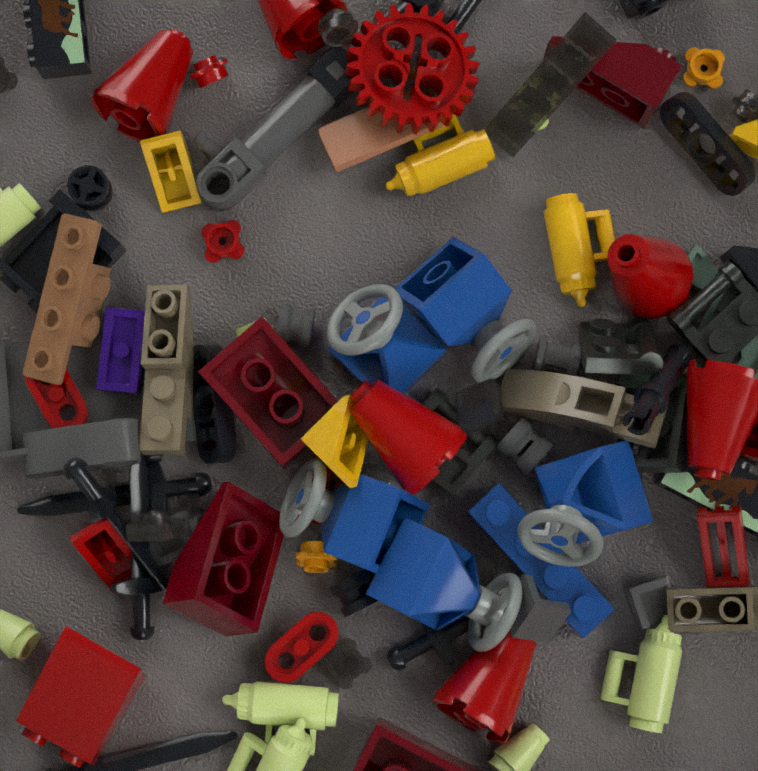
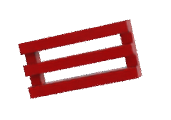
M724 506L715 507V511H707V507H698L697 519L707 588L749 587L750 573L741 506H732V510H724ZM709 522H716L723 577H716ZM726 522H732L739 577H733Z

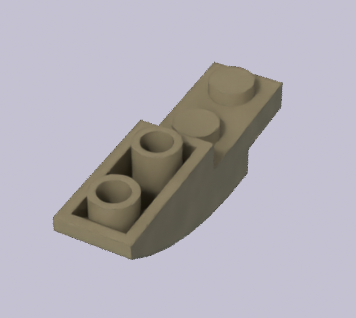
M187 284L147 285L141 365L145 369L139 444L140 452L143 455H185L187 419H192L194 377L190 287Z
M525 369L506 370L494 408L564 429L574 431L575 427H579L654 449L656 448L667 412L666 408L664 413H659L646 434L634 435L627 430L634 419L631 420L629 425L624 426L623 424L625 413L629 411L634 403V395L626 394L625 387L572 375Z
M758 586L666 590L668 629L670 632L758 629Z

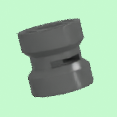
M522 417L496 448L505 456L511 455L517 461V467L527 475L554 444L545 436H538L533 431V425ZM532 439L534 442L520 455L519 452Z

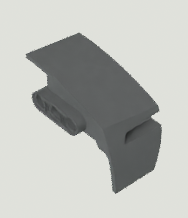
M103 333L97 335L93 340L91 348L72 345L66 368L88 406L89 417L86 424L52 428L29 390L23 375L30 341L16 343L0 341V464L24 462L26 478H47L64 475V465L75 457L83 459L88 464L86 467L88 472L141 463L139 444L145 369L143 371L141 395L100 391L96 389ZM41 381L42 384H45V385L51 384V383H48V382ZM67 406L61 411V417L65 421L71 420L75 416V409L72 406ZM193 406L192 419H187L185 443L197 441Z

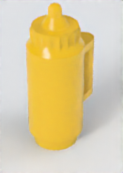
M452 114L453 118L449 126L441 127L433 133L430 132L412 140L417 152L407 156L403 162L394 166L396 174L392 180L386 183V189L389 191L394 189L403 190L406 196H412L417 193L425 194L487 168V163L495 160V153L484 129L474 132L473 129L464 132L456 115ZM454 130L455 137L424 149L422 142Z
M561 194L546 199L547 209L543 211L555 278L560 284L562 294L571 295L576 300L578 307H584L586 305L585 298L587 293L596 287L595 275L597 272L595 262L608 261L609 247L615 241L610 210L585 212L584 203L579 202L578 194ZM595 220L601 253L593 254L587 221Z

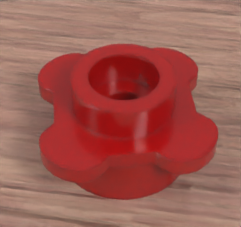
M212 55L193 64L196 72L189 77L190 79L195 78L201 89L229 75L224 65L228 61L225 58L218 62L216 56Z
M229 220L227 223H217L214 225L208 223L202 228L201 235L207 245L204 255L210 263H218L220 259L229 257L238 260L244 255L245 248L240 244L239 239L241 225L237 221ZM221 238H225L227 240V243L225 245L219 244V240Z

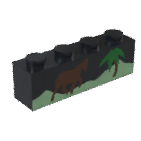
M29 0V3L23 4L26 27L32 28L33 42L27 43L30 66L36 67L43 79L92 74L84 0Z
M686 439L682 473H660L655 485L697 507H707V511H715V507L724 506V510H732V506H741L744 531L758 538V476L749 472L751 465L738 458L731 474L721 475L720 481L696 477V469L688 466V444Z

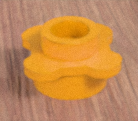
M693 47L688 49L684 56L688 63L687 72L683 75V82L688 87H695L698 84L707 85L710 89L719 88L723 83V77L720 74L725 61L723 52L718 49L712 50L708 48L699 50ZM705 65L707 66L708 70L706 72L701 71L700 66Z
M323 541L304 542L300 545V552L296 553V565L304 567V571L309 573H326L329 571V568L337 566V557L324 552Z

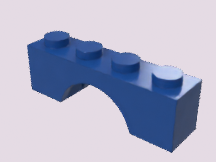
M500 483L466 513L523 574L533 576L536 588L546 600L569 604L571 612L565 619V622L579 637L585 638L615 610L576 566H559L545 562L530 554L522 546L518 538L517 528L527 513ZM535 525L531 528L542 530L538 525ZM539 543L549 550L563 553L559 548L551 544Z

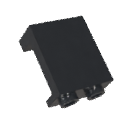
M60 189L49 200L53 207L4 260L0 258V270H2L0 280L14 293H17L22 288L31 296L32 299L27 304L36 313L38 312L61 216L66 213L94 220ZM103 227L101 228L92 264L111 268L127 250Z

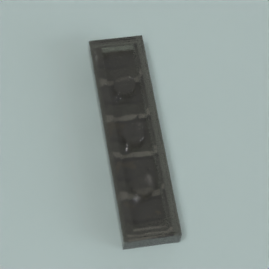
M584 12L484 128L487 136L511 157H514L608 52L617 39Z

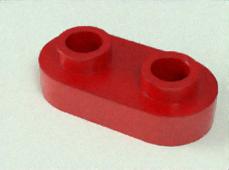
M67 368L61 385L52 383L45 385L42 384L41 380L25 376L29 390L52 428L86 424L89 417L88 406ZM67 406L74 407L75 416L71 420H63L61 417L62 409Z
M312 612L304 616L268 649L265 656V667L268 674L276 681L283 683L292 682L301 677L336 644L339 629L334 618L324 612ZM316 624L322 625L326 630L325 638L319 641L314 640L310 635L311 627ZM287 652L293 655L295 662L291 668H283L280 665L279 657L282 653Z

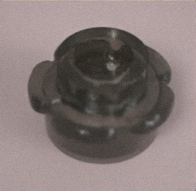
M333 9L319 19L317 28L325 44L332 47H343L354 40L353 35L358 29V22L351 13L343 9Z
M745 89L739 98L737 96L733 97L732 102L736 106L733 114L740 121L746 124L758 119L757 94Z

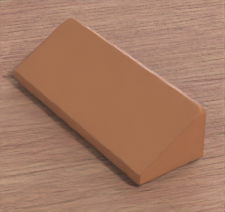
M429 87L420 88L424 95L436 97L433 89ZM411 88L403 92V99L405 101L410 100ZM368 106L320 127L318 135L336 172H340L430 133L425 124H421L418 134L414 135L411 125L405 124L401 133H397L396 121L390 120L383 128L381 127L383 115L377 113L368 118L366 116L370 107ZM438 120V122H437V127H436L435 130H437V129H439V128H441V127H444L445 125H443V124Z

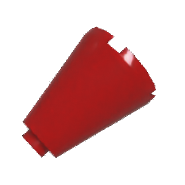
M257 0L277 50L283 57L289 59H297L294 54L296 52L305 50L310 55L328 44L343 27L339 20L342 13L346 16L348 14V8L343 0Z
M170 29L169 31L160 30L96 88L90 100L99 116L105 121L109 116L113 117L120 123L116 130L137 142L166 134L194 53L190 46L189 38L176 29Z
M626 234L618 237L609 247L607 259L613 292L618 302L628 312L640 317L659 319L669 315L675 308L679 309L687 301L690 295L688 292L692 280L694 281V270L690 258L679 245L664 238Z
M691 360L688 362L686 370L688 466L696 469V477L720 481L721 475L731 474L758 417V379L754 378L755 369L706 360L705 368H697V361Z
M379 379L375 380L372 384L364 380L349 396V399L354 403L349 409L350 413L399 485L411 495L420 491L440 472L438 469L446 458L451 460L467 437V433L457 424Z
M509 630L507 635L494 648L484 652L475 650L437 690L432 698V702L438 703L437 708L466 729L472 732L475 729L480 731L486 729L489 731L485 737L486 739L498 744H506L514 724L537 645L536 642L512 638Z

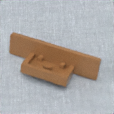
M66 213L61 216L23 368L24 376L61 385L72 345L91 348L93 340L99 333V315L103 300L107 297L110 290L109 276L111 268L92 264L102 224L98 221Z

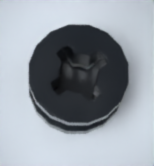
M80 166L72 171L68 177V193L76 204L85 211L95 212L102 210L111 201L113 194L112 184L103 171L96 166Z
M366 569L330 587L332 594L339 597L342 603L341 612L344 618L378 601L366 594L370 587L368 583L370 576Z

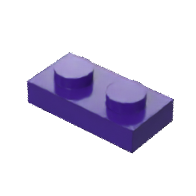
M106 307L96 385L97 390L141 395L144 371L141 365L145 311Z

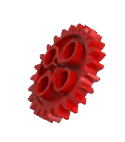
M407 3L404 13L401 14L394 4L390 5L387 18L377 10L373 17V23L364 20L360 29L361 33H354L351 41L354 47H349L346 59L351 62L347 63L345 75L354 77L349 82L348 90H361L357 96L356 105L369 103L370 107L366 116L370 118L377 113L383 115L381 119V127L383 128L390 120L396 121L397 133H401L405 124L411 125L414 135L418 134L421 124H425L431 133L435 131L438 120L446 127L449 126L453 118L452 114L458 117L462 115L465 109L464 104L470 103L474 95L471 90L476 88L479 78L473 74H476L480 64L470 60L475 54L476 47L463 46L468 38V32L456 35L454 30L458 21L453 20L445 25L442 22L444 11L440 10L434 17L428 16V5L425 4L420 14L414 13L411 3ZM415 37H420L422 42L415 65L416 75L411 85L410 100L405 101L403 99V92L410 69L409 61L413 53ZM388 41L400 42L405 49L396 50L388 44ZM436 50L443 55L444 59L432 58L428 51ZM383 77L393 79L397 86H384L379 79ZM429 87L436 92L437 96L428 97L421 92L420 88Z

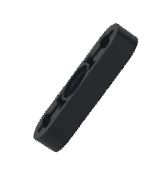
M680 92L662 104L660 119L663 125L719 191L729 196H735L754 182L755 168L752 162L694 95L688 92ZM679 107H682L685 111L682 119L677 115ZM697 123L699 128L691 132L689 129ZM701 134L708 135L713 139L715 143L714 153H708L701 147ZM724 155L726 159L718 164L716 160ZM733 169L739 174L736 180H733L729 175Z
M217 344L195 345L193 347V411L197 446L201 459L207 464L228 463L232 461L237 448L233 411L198 372L223 350ZM211 397H213L214 401L213 412L211 409Z

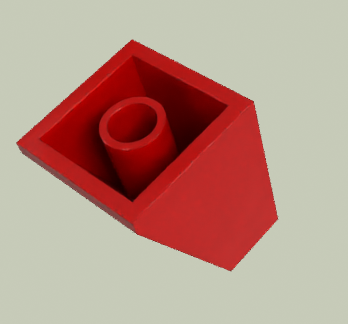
M66 626L16 719V722L25 726L21 735L42 747L47 740L60 746L62 749L58 756L78 768L82 766L84 761L94 766L146 676L141 668Z

